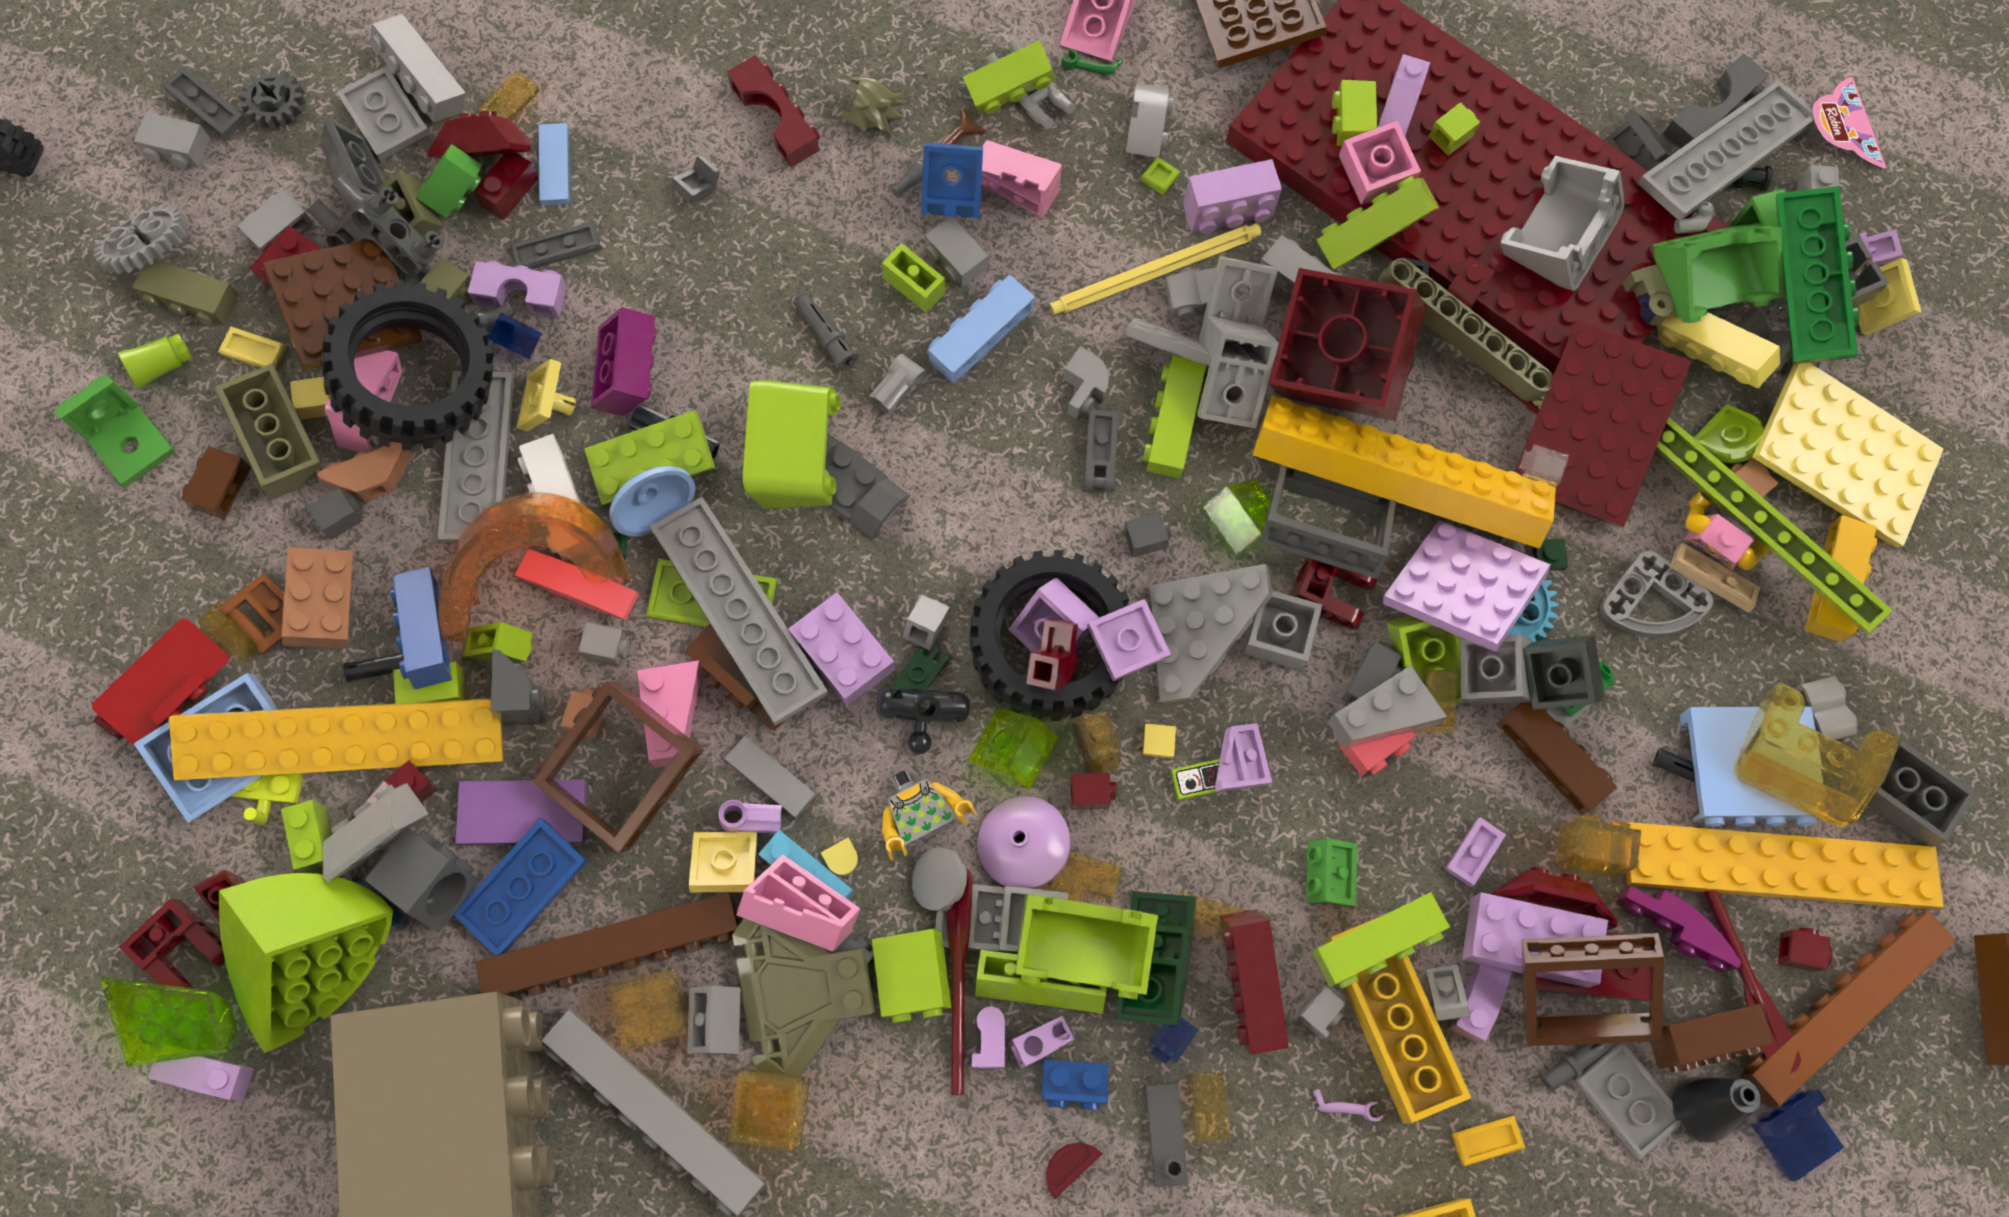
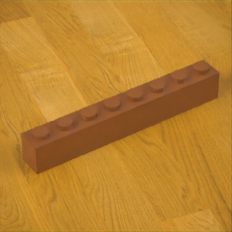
M1929 911L1919 914L1911 912L1904 916L1898 922L1900 928L1894 934L1889 932L1877 941L1876 944L1879 948L1875 952H1867L1855 962L1857 968L1851 974L1846 972L1833 982L1836 987L1829 994L1825 992L1819 995L1811 1003L1814 1008L1807 1015L1801 1013L1789 1023L1792 1027L1789 1030L1792 1036L1789 1041L1767 1060L1764 1055L1757 1054L1745 1064L1747 1070L1740 1077L1756 1086L1760 1099L1767 1107L1781 1106L1956 941ZM1797 1051H1799L1801 1056L1800 1066L1795 1072L1790 1073Z

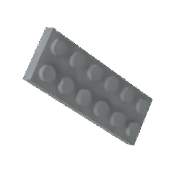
M453 371L451 393L457 388L462 371ZM493 372L487 403L483 404L480 417L477 421L471 419L470 427L465 433L461 434L458 430L454 431L453 440L446 443L438 540L440 543H501L515 378L512 372Z

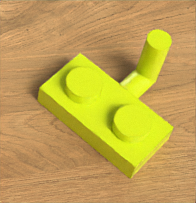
M304 774L264 775L232 795V797L258 800L257 810L252 807L247 808L244 811V818L257 825H265L268 821L272 802L298 804Z

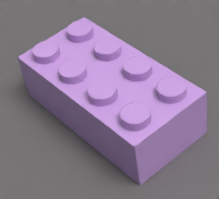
M1481 892L1473 896L1470 901L1462 960L1522 973L1521 940L1606 936L1608 920ZM1530 952L1531 956L1540 955L1539 952ZM1602 969L1536 972V976L1588 988L1600 984Z

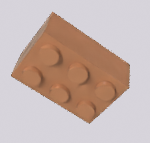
M288 547L281 635L282 646L348 649L353 551Z

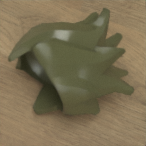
M851 77L850 81L858 85L856 94L852 96L854 100L851 113L842 112L841 116L858 126L861 131H866V128H880L881 131L892 136L893 133L887 120L898 121V119H903V116L894 111L892 107L903 104V101L899 99L904 93H892L883 84L871 78Z

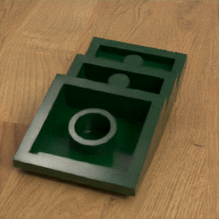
M1132 891L1131 910L1158 915L1147 995L1138 994L1137 999L1119 997V990H1117L1115 1019L1180 1025L1190 965L1197 897Z

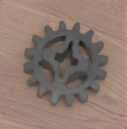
M272 68L270 74L267 75L263 70H260L259 78L251 75L252 83L250 85L243 84V88L247 93L239 95L243 101L240 105L250 121H256L261 128L266 123L270 129H274L276 123H280L284 128L286 127L285 121L287 119L292 122L296 121L293 116L294 113H303L299 105L306 104V100L303 97L305 92L294 75L289 76L286 70L278 74L275 68Z

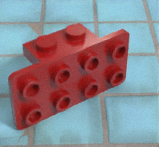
M182 618L92 703V709L134 745L140 739L168 723L170 716L184 713L181 708L189 700L195 702L207 690L204 685L229 662V655L191 621Z

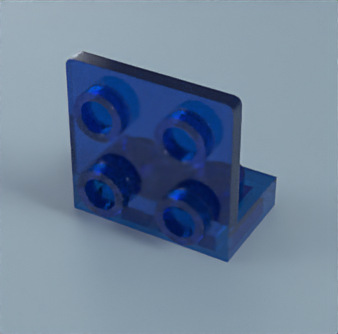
M1819 1089L1799 1092L1751 1125L1791 1182H1796L1843 1149L1842 1143L1817 1108L1826 1102Z

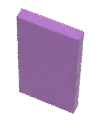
M534 780L459 781L455 844L514 845L521 840L540 818L545 819L570 844L584 843L585 825L533 784ZM554 780L586 806V780Z

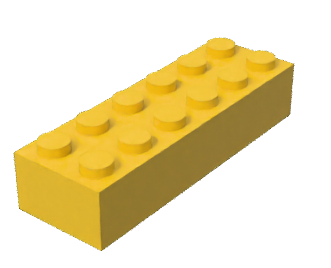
M1369 922L1334 935L1325 940L1324 943L1327 944ZM1396 955L1385 960L1387 967L1371 975L1367 969L1356 974L1359 981L1344 989L1403 1124L1416 1122L1466 1101L1471 1096L1409 957L1407 956L1398 961Z

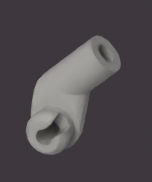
M1704 201L1694 211L1691 218L1682 219L1681 221L1677 219L1674 223L1675 233H1693L1705 230L1714 215L1712 212L1713 205L1710 202Z

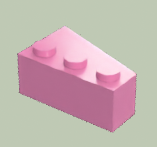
M986 140L982 146L984 149L981 185L1043 218L1059 193L1062 164Z
M386 350L354 358L355 372L360 383L377 397L391 402L402 374L398 353ZM329 398L325 406V413L328 415L336 446L357 452H371L373 450V446L370 445L371 436L367 440L360 436V427L356 424L351 428L343 423V412L335 413L331 407V398Z
M700 661L637 670L641 700L690 738L700 681L704 670ZM644 723L649 762L654 768L668 766L678 750Z
M782 855L744 890L736 915L834 951L851 934L860 908Z

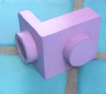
M1896 229L1867 237L1866 232L1860 233L1861 240L1872 255V258L1866 263V267L1873 262H1876L1879 266L1903 258Z

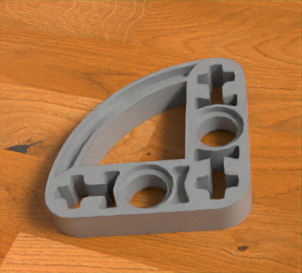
M1645 551L1634 559L1600 606V614L1607 623L1624 632L1643 637H1663L1679 633L1699 621L1711 609L1713 597L1706 588L1670 568L1671 563L1658 553ZM1650 560L1652 562L1651 569L1647 571L1643 568L1645 566L1644 562ZM1662 569L1666 571L1659 577V579L1655 578V576L1659 574L1658 572ZM1666 577L1676 578L1679 582V590H1670L1665 584ZM1625 581L1635 582L1638 586V593L1635 595L1629 594L1624 588ZM1650 586L1687 612L1682 617L1664 622H1648L1629 616ZM1688 587L1690 590L1686 593L1687 595L1682 598L1680 594H1682ZM1697 596L1702 598L1701 605L1698 607L1693 605L1694 598ZM1620 598L1625 600L1618 609L1619 613L1613 615L1610 612L1612 610L1611 606L1617 603Z

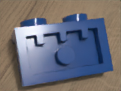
M1043 1060L1041 1100H1048V1107L1067 1108L1068 1102H1080V1109L1100 1110V1104H1108V1064Z

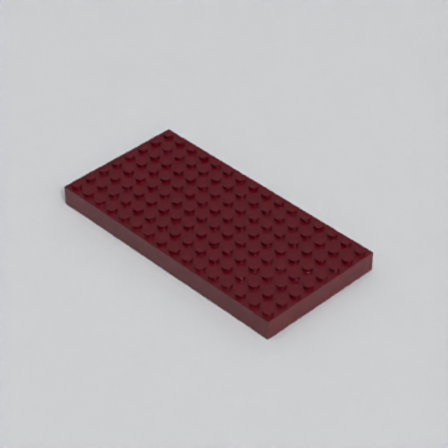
M1338 0L1323 18L1327 27V35L1302 42L1230 124L1225 141L1255 163L1272 159L1281 182L1343 224L1348 221L1346 215L1359 207H1362L1364 211L1373 206V203L1360 204L1339 157L1342 146L1337 145V134L1332 132L1333 118L1337 116L1336 109L1332 108L1333 92L1338 91L1342 80L1376 81L1378 127L1402 55L1405 54L1430 62L1405 137L1421 170L1418 178L1423 177L1440 208L1374 248L1393 261L1405 257L1429 262L1428 276L1446 290L1458 275L1469 256L1493 269L1495 272L1471 310L1546 367L1553 375L1575 321L1642 343L1654 328L1653 325L1647 324L1641 318V306L1634 291L1626 293L1622 282L1631 272L1656 265L1653 257V244L1730 227L1713 215L1705 230L1676 234L1674 223L1677 218L1637 184L1640 178L1648 172L1647 169L1399 0ZM1461 102L1475 114L1480 124L1473 137L1448 156L1429 135L1435 122ZM1555 156L1615 169L1621 172L1624 193L1623 213L1583 281L1575 291L1562 288L1503 254L1500 247L1503 234L1512 227L1522 230L1544 195V184L1541 183V175L1544 168L1549 167ZM1694 211L1683 219L1691 218Z

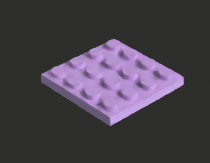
M1439 520L1384 595L1383 604L1497 652L1548 575L1551 564Z

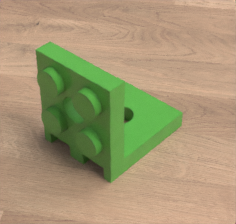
M107 374L90 382L88 387L75 396L64 400L62 405L54 410L61 420L88 441L124 488L175 453V450L138 403ZM133 440L139 442L136 451L125 453V446L128 442Z

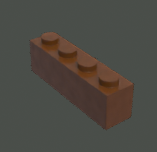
M1532 702L1519 703L1496 723L1498 727L1581 816L1592 811L1617 788L1612 782V776L1591 760L1589 751L1584 746L1575 743L1569 736L1568 729L1562 723L1555 721L1547 713V708L1533 710Z
M2009 933L1974 935L1987 1065L2009 1066Z

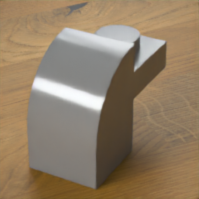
M1081 346L1064 369L1063 380L1078 388L1068 404L1067 414L1077 420L1082 412L1085 414L1089 412L1095 399L1103 403L1106 397L1109 382L1106 365L1098 356Z

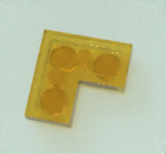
M1070 852L1065 866L1053 879L1050 891L1068 893V900L1080 902L1083 890L1113 899L1122 867Z

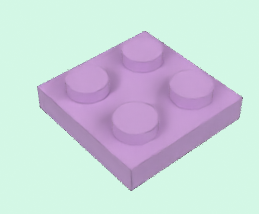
M1145 599L1090 621L1087 624L1113 681L1171 656Z

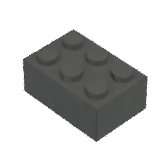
M1899 737L1892 738L1878 746L1849 790L1851 794L1921 844L1930 847L1947 842L1977 795L1974 790Z

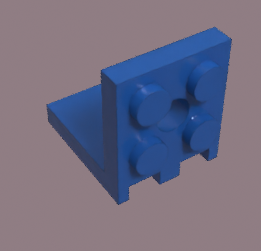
M925 142L921 214L927 215V212L932 215L956 217L957 214L960 217L979 219L983 196V185H981L984 147ZM953 168L959 171L961 177L958 181L951 182L945 178L944 172L947 169Z

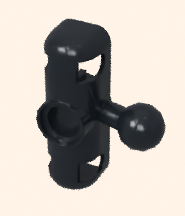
M882 688L877 694L876 712L879 716L885 719L915 720L914 732L909 736L908 746L913 753L918 755L928 752L932 745L931 737L926 732L928 722H963L969 716V699L958 691ZM890 691L901 692L903 699L891 698ZM950 694L960 695L963 702H952ZM929 699L930 705L927 711L919 713L918 706L920 702Z

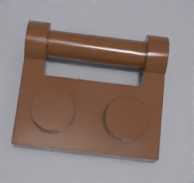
M264 573L219 608V611L225 617H230L257 644L256 649L262 655L270 652L282 640L284 593ZM246 602L274 632L266 637L239 609L242 604Z

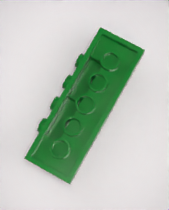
M1840 186L1777 193L1776 208L1778 227H1782L1783 277L1792 364L1856 358L1858 351L1855 325L1859 324L1858 308L1852 305V297L1856 295V284L1854 279L1849 278V269L1853 267V256L1851 251L1846 250V241L1850 239L1849 224H1844Z

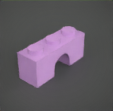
M476 261L467 293L474 305L497 308L504 305V301L510 293L518 290L527 292L525 303L531 314L559 318L567 286L562 275L552 270L540 272L522 265L509 267L503 266L496 261H487L486 263Z

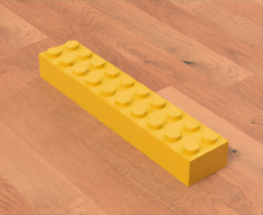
M1271 395L1258 433L1253 456L1388 500L1391 499L1398 503L1540 549L1554 520L1556 487L1550 486L1544 481H1535L1523 477L1513 471L1507 472L1492 467L1485 462H1476L1464 458L1457 453H1448L1436 449L1429 444L1408 440L1398 434L1380 431L1371 425H1362L1349 421L1343 416H1334L1322 412L1315 407H1306L1294 403L1287 398H1278Z

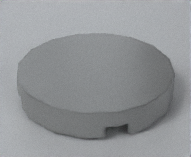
M943 847L931 848L922 854L917 861L912 875V889L915 899L922 907L937 912L947 911L952 908L950 906L955 901L958 902L963 896L967 884V870L965 864L961 863L960 855L957 852Z

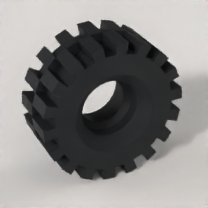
M0 119V171L29 177L33 175L44 151V145H41L42 142L34 138L35 135L31 132L24 131L25 128L20 125L15 126L12 124V121L7 119Z

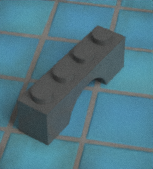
M1743 53L1724 71L1716 83L1721 93V104L1714 107H1701L1690 103L1671 121L1663 134L1679 148L1684 147L1745 104L1748 98L1752 99L1762 92L1765 88L1762 83L1769 74Z

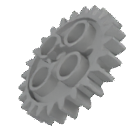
M162 204L157 209L155 206H152L148 211L142 209L136 216L131 214L127 221L120 220L118 227L110 228L112 232L102 235L104 240L96 243L98 247L93 249L95 252L93 256L102 269L108 271L109 274L116 272L120 275L124 270L130 273L134 268L140 270L146 263L152 265L155 258H164V252L173 251L172 246L180 244L179 238L187 235L185 231L189 229L187 225L189 222L179 208H174L173 205L166 207ZM135 233L139 234L147 245L142 243L140 238Z

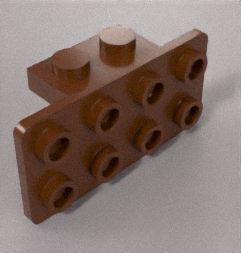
M709 624L687 647V654L694 661H700L702 668L707 672L704 678L716 689L722 685L729 692L726 698L739 710L745 706L770 730L778 729L783 722L774 726L713 627Z

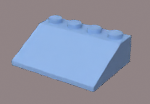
M246 673L180 715L278 709L256 675ZM169 722L134 743L188 823L264 776L174 780Z

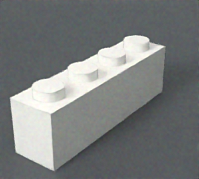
M554 434L519 446L522 457L518 458V462L523 474H529L532 483L527 484L533 501L539 500L541 509L537 510V514L542 526H548L551 536L546 537L551 552L553 554L558 552L564 561L596 549L592 532Z

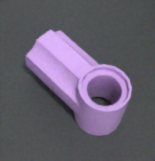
M728 800L719 809L720 825L725 832L776 834L781 828L782 805L747 804L737 800ZM731 811H737L741 813L742 818L737 823H728L725 820V816Z

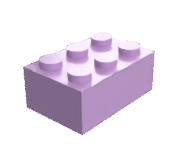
M1270 159L1190 176L1183 206L1191 233L1200 232L1201 234H1208L1215 231L1216 228L1225 226L1236 228L1244 222L1255 220V222L1259 223L1272 217L1282 191L1273 160Z
M838 592L788 628L804 655L846 707L895 671L892 658Z

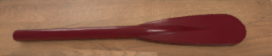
M967 868V884L963 896L958 902L955 901L950 906L952 908L946 911L948 942L952 960L951 1095H964L965 960L969 944L972 910V876Z
M1705 891L1704 893L1723 937L1741 961L1738 972L1743 981L1747 1006L1762 1005L1774 1043L1762 1045L1763 1054L1767 1060L1789 1041L1792 1036L1774 1002L1761 983L1755 978L1718 891ZM1797 1051L1790 1073L1795 1072L1800 1066L1801 1056L1799 1051Z

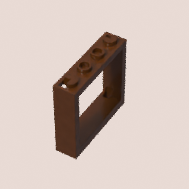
M606 681L599 684L593 691L592 698L594 699L588 707L581 709L573 720L575 724L569 733L563 734L555 744L556 750L550 759H545L536 770L538 775L532 783L618 853L631 850L704 749L618 681ZM612 698L678 750L619 832H616L553 780Z
M1658 933L1521 940L1523 1020L1527 1046L1662 1041L1664 954ZM1643 947H1651V950H1643ZM1530 952H1539L1540 955L1531 956ZM1650 967L1649 1013L1537 1017L1536 972Z

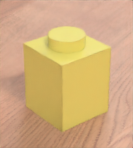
M324 377L290 382L292 404L297 415L302 420L328 416L325 413V406L331 395L325 394Z

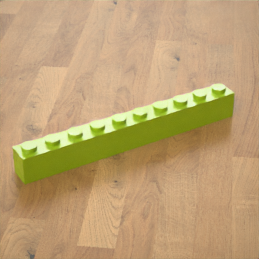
M1668 417L1655 449L1661 457L1866 636L1892 613L1893 610Z

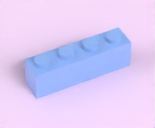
M1011 275L1004 281L998 280L983 300L980 298L973 303L969 313L964 318H957L943 337L938 336L931 342L928 348L929 362L954 384L1034 309L1035 296Z

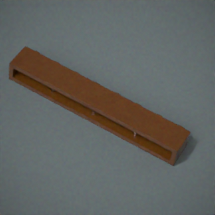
M727 892L476 961L481 994L498 991L510 997L525 993L526 997L537 996L545 993V987L557 984L558 988H565L577 984V978L589 975L590 979H598L609 975L608 970L621 966L622 971L630 970L641 966L640 961L652 958L653 962L663 961L672 957L671 952L684 949V953H691L703 949V943L715 940L716 945L733 941L732 934L739 926L733 898Z

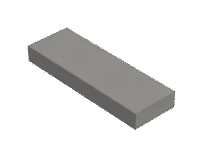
M746 736L725 757L727 763L774 802L782 805V808L795 819L816 796V793Z

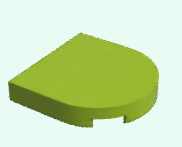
M1726 404L1702 428L1694 439L1718 460L1727 463H1737L1752 458L1764 428L1762 422L1754 415Z

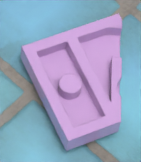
M1258 724L1237 725L1227 728L1224 734L1215 791L1222 792L1252 788L1272 783Z

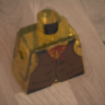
M1106 710L1072 722L1089 773H1106L1120 768L1121 749ZM1110 757V759L1100 762L1101 760Z

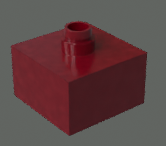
M1299 268L1268 384L1282 398L1396 421L1426 309L1417 289Z

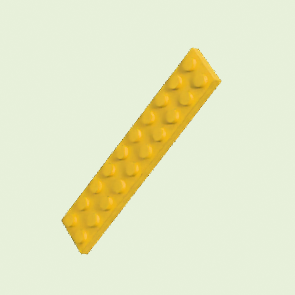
M491 698L186 714L169 717L174 780L401 767L408 760L412 761L416 766L501 762L504 760L502 722L491 712Z
M1627 822L1624 825L1627 886L1700 892L1712 890L1725 894L1939 910L1944 907L1936 847Z

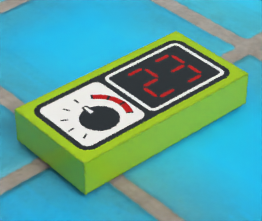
M1220 759L1171 769L1170 773L1177 800L1181 801L1218 793L1215 791V784Z

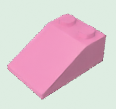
M1073 0L1060 46L1112 62L1132 15L1136 0Z

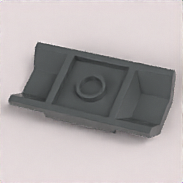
M827 433L825 469L831 477H834L836 482V492L832 495V505L827 506L873 540L884 521L898 505L906 502L910 495L842 441L839 442Z

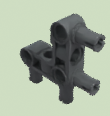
M344 174L330 186L350 206L349 209L351 211L344 218L342 216L338 217L320 198L306 210L326 230V241L330 248L363 241L368 238L373 240L388 255V258L402 272L409 276L418 275L433 260L435 252L444 244L441 236L434 240L438 235L435 231H429L422 237L392 208L399 200L397 192L389 196L393 188L385 186L377 194L370 195L366 192L363 194Z

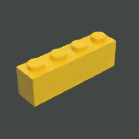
M1842 515L1829 525L1824 551L1864 585L1871 572V565L1869 564L1870 555L1874 552L1877 545V538H1875L1877 526ZM1814 590L1805 631L1838 642L1854 635L1858 628Z

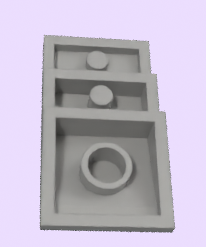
M972 884V910L968 950H987L1018 954L1026 893L1068 900V893L1012 886L996 887ZM936 911L934 929L942 931L944 948H949L946 911Z

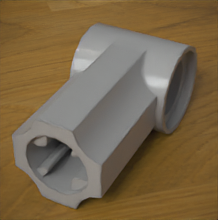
M904 354L898 355L891 363L887 376L869 395L870 400L880 410L890 414L907 392L914 391L917 388L915 384L922 382L926 375V370Z

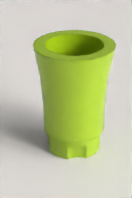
M180 334L170 336L169 338L165 336L154 342L118 352L124 367L139 390L160 376L183 366L182 363L193 358Z

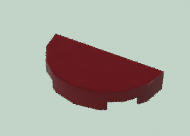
M1084 1143L1067 1144L1057 1150L1050 1159L1046 1171L1047 1187L1053 1198L1056 1199L1103 1153L1094 1146Z

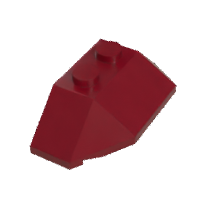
M479 111V116L472 113H460L459 118L446 120L428 150V157L441 159L451 144L471 158L531 152V139L509 118L498 117L496 111Z
M1530 867V870L1520 873L1491 893V895L1608 920L1607 931L1617 927V919L1591 883L1580 881V876L1563 873L1560 877L1549 874V870L1546 868Z

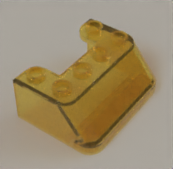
M1779 682L1763 697L1734 763L1735 775L1741 782L1831 825L1847 827L1858 820L1885 781L1902 738L1884 730H1873L1863 738L1859 750L1849 747L1798 723L1805 708V700L1799 691Z

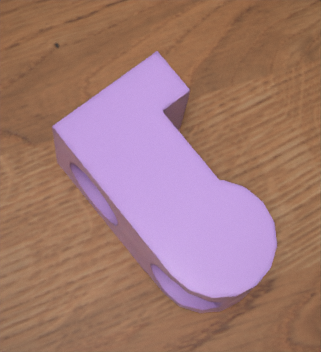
M985 1007L979 1012L976 1020L977 1028L981 1033V1054H972V1069H1004V1015L996 1007Z
M1061 1016L1012 1039L1008 1045L1022 1070L1075 1039L1064 1017Z

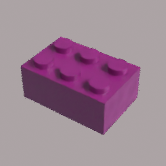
M621 307L598 327L590 408L625 416L649 398L652 391L649 377L654 365L652 344L657 335V329L654 327L655 316Z

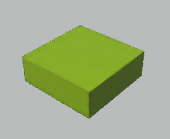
M1156 157L1142 175L1141 182L1164 196L1179 177L1180 171Z

